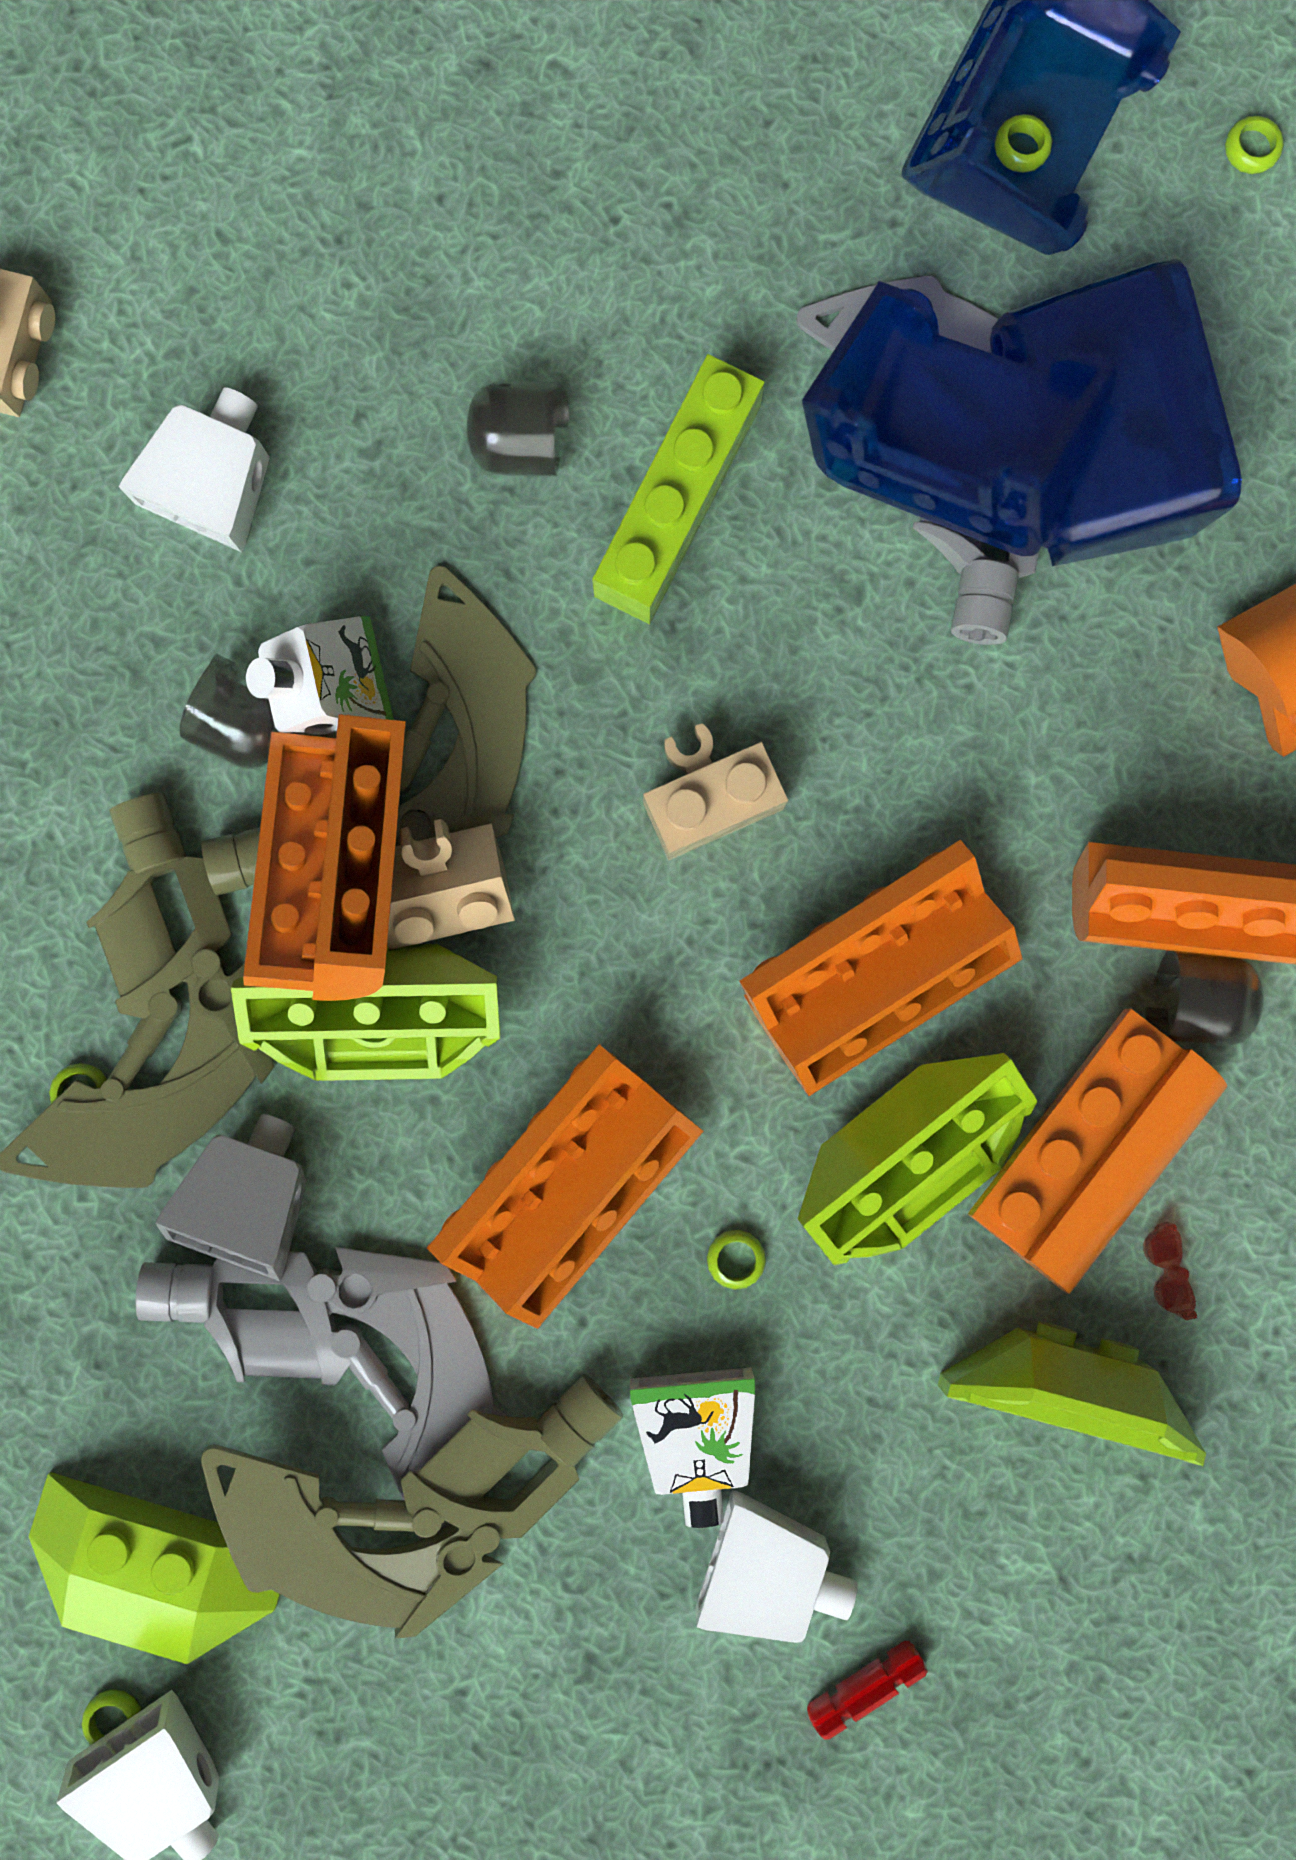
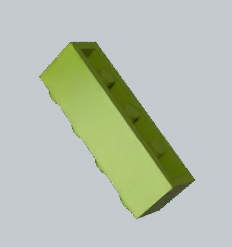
M707 354L592 578L595 598L648 624L651 623L761 407L765 381Z

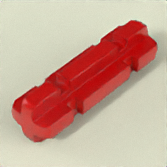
M903 1641L886 1652L889 1659L883 1663L877 1658L837 1684L835 1687L838 1692L831 1697L828 1692H825L808 1704L807 1712L809 1719L817 1733L824 1740H830L847 1729L845 1722L851 1717L857 1722L899 1694L898 1686L904 1683L909 1688L926 1676L928 1673L927 1666L917 1648L910 1641Z

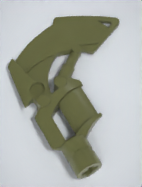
M436 566L429 573L410 668L411 673L428 682L429 687L427 696L410 730L405 731L400 796L410 791L417 771L432 743L430 741L432 733L445 707L452 716L459 733L453 751L439 774L420 793L399 805L395 846L400 845L399 832L401 828L405 827L409 828L411 836L415 841L436 837L434 820L442 819L447 824L449 833L492 823L496 838L508 834L514 814H506L518 778L525 740L526 688L536 675V670L531 661L493 613L446 567ZM443 586L448 587L463 604L438 599L440 589ZM260 827L244 830L239 834L232 833L201 841L204 865L216 896L246 889L254 885Z
M161 792L130 799L109 809L119 841L123 844L122 849L130 871L127 872L122 883L109 901L86 922L88 928L94 926L96 928L120 998L115 1000L118 1012L139 1017L141 1020L127 1041L128 1047L101 1088L96 1089L81 1081H74L0 1153V1170L2 1172L72 1185L115 1188L148 1187L155 1181L158 1167L183 1152L205 1135L242 1097L256 1077L262 1084L274 1068L272 1058L259 1048L254 1051L239 1043L231 985L234 980L243 977L245 963L231 976L226 974L224 959L218 952L228 941L232 932L219 896L215 895L209 882L203 858L187 857L178 830L175 829V822L165 794ZM173 871L176 873L195 929L177 953L174 950L151 886L157 877ZM186 982L188 984L190 1003L189 1021L185 1040L175 1063L158 1086L128 1090L147 1057H152L174 1019L180 1015L182 1002L175 995L174 989ZM28 1147L47 1166L21 1162L19 1155Z
M585 1374L538 1420L535 1417L500 1416L472 1409L467 1414L471 1419L417 1473L409 1471L401 1479L405 1500L376 1499L375 1503L336 1501L328 1496L321 1498L319 1495V1474L215 1444L209 1445L203 1450L201 1463L219 1527L231 1557L249 1591L258 1593L273 1590L296 1603L321 1613L353 1622L396 1628L395 1638H407L417 1636L504 1564L485 1554L491 1553L498 1547L500 1538H522L580 1480L575 1465L595 1446L598 1440H601L623 1418V1413L599 1385ZM529 1450L545 1452L552 1458L511 1500L484 1496ZM219 1465L235 1468L226 1492L219 1474ZM444 1521L450 1523L449 1526L439 1531ZM335 1526H365L381 1531H411L425 1539L386 1549L351 1547Z

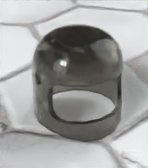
M498 381L482 386L471 400L467 414V441L475 462L483 470L495 475L557 477L560 457H555V427L568 428L569 423L568 396L563 385L559 382Z
M216 653L188 699L180 722V737L192 745L239 768L255 769L268 764L271 732H279L274 725L269 699L253 696L247 686L238 683V666L236 663Z
M1166 951L1156 972L1153 985L1170 987L1171 983L1179 978V1001L1176 1017L1170 1030L1167 1009L1146 1007L1145 1020L1174 1042H1203L1215 1044L1216 1046H1230L1244 1042L1249 1038L1259 1024L1264 1005L1263 985L1257 970L1245 959Z

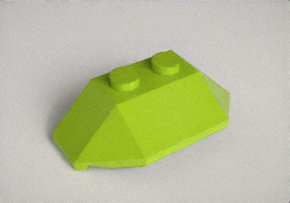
M415 944L394 950H389L387 945L382 987L371 995L356 999L339 1001L312 1000L313 991L244 986L243 977L234 980L231 985L239 1043L254 1051L259 1048L278 1063L315 1081L442 1079L470 1060L484 1046L489 1047L498 1041L501 1036L497 976L438 944Z
M1005 1053L920 1065L820 1146L797 1219L833 1265L847 1263L850 1258L872 1257L901 1250L1001 1170L1019 1137L1024 1117L1031 1115L1038 1101L1012 1060Z
M1039 1321L1036 1332L1017 1327L940 1373L937 1386L949 1398L1151 1451L1189 1463L1204 1465L1206 1457L1204 1448L1159 1372L1145 1362L1138 1360L1140 1349L1105 1338H1101L1099 1349L1075 1343L1077 1332Z
M48 1473L28 1537L62 1627L188 1664L275 1611L280 1594L273 1590L255 1593L247 1589L231 1557L218 1522L56 1473Z

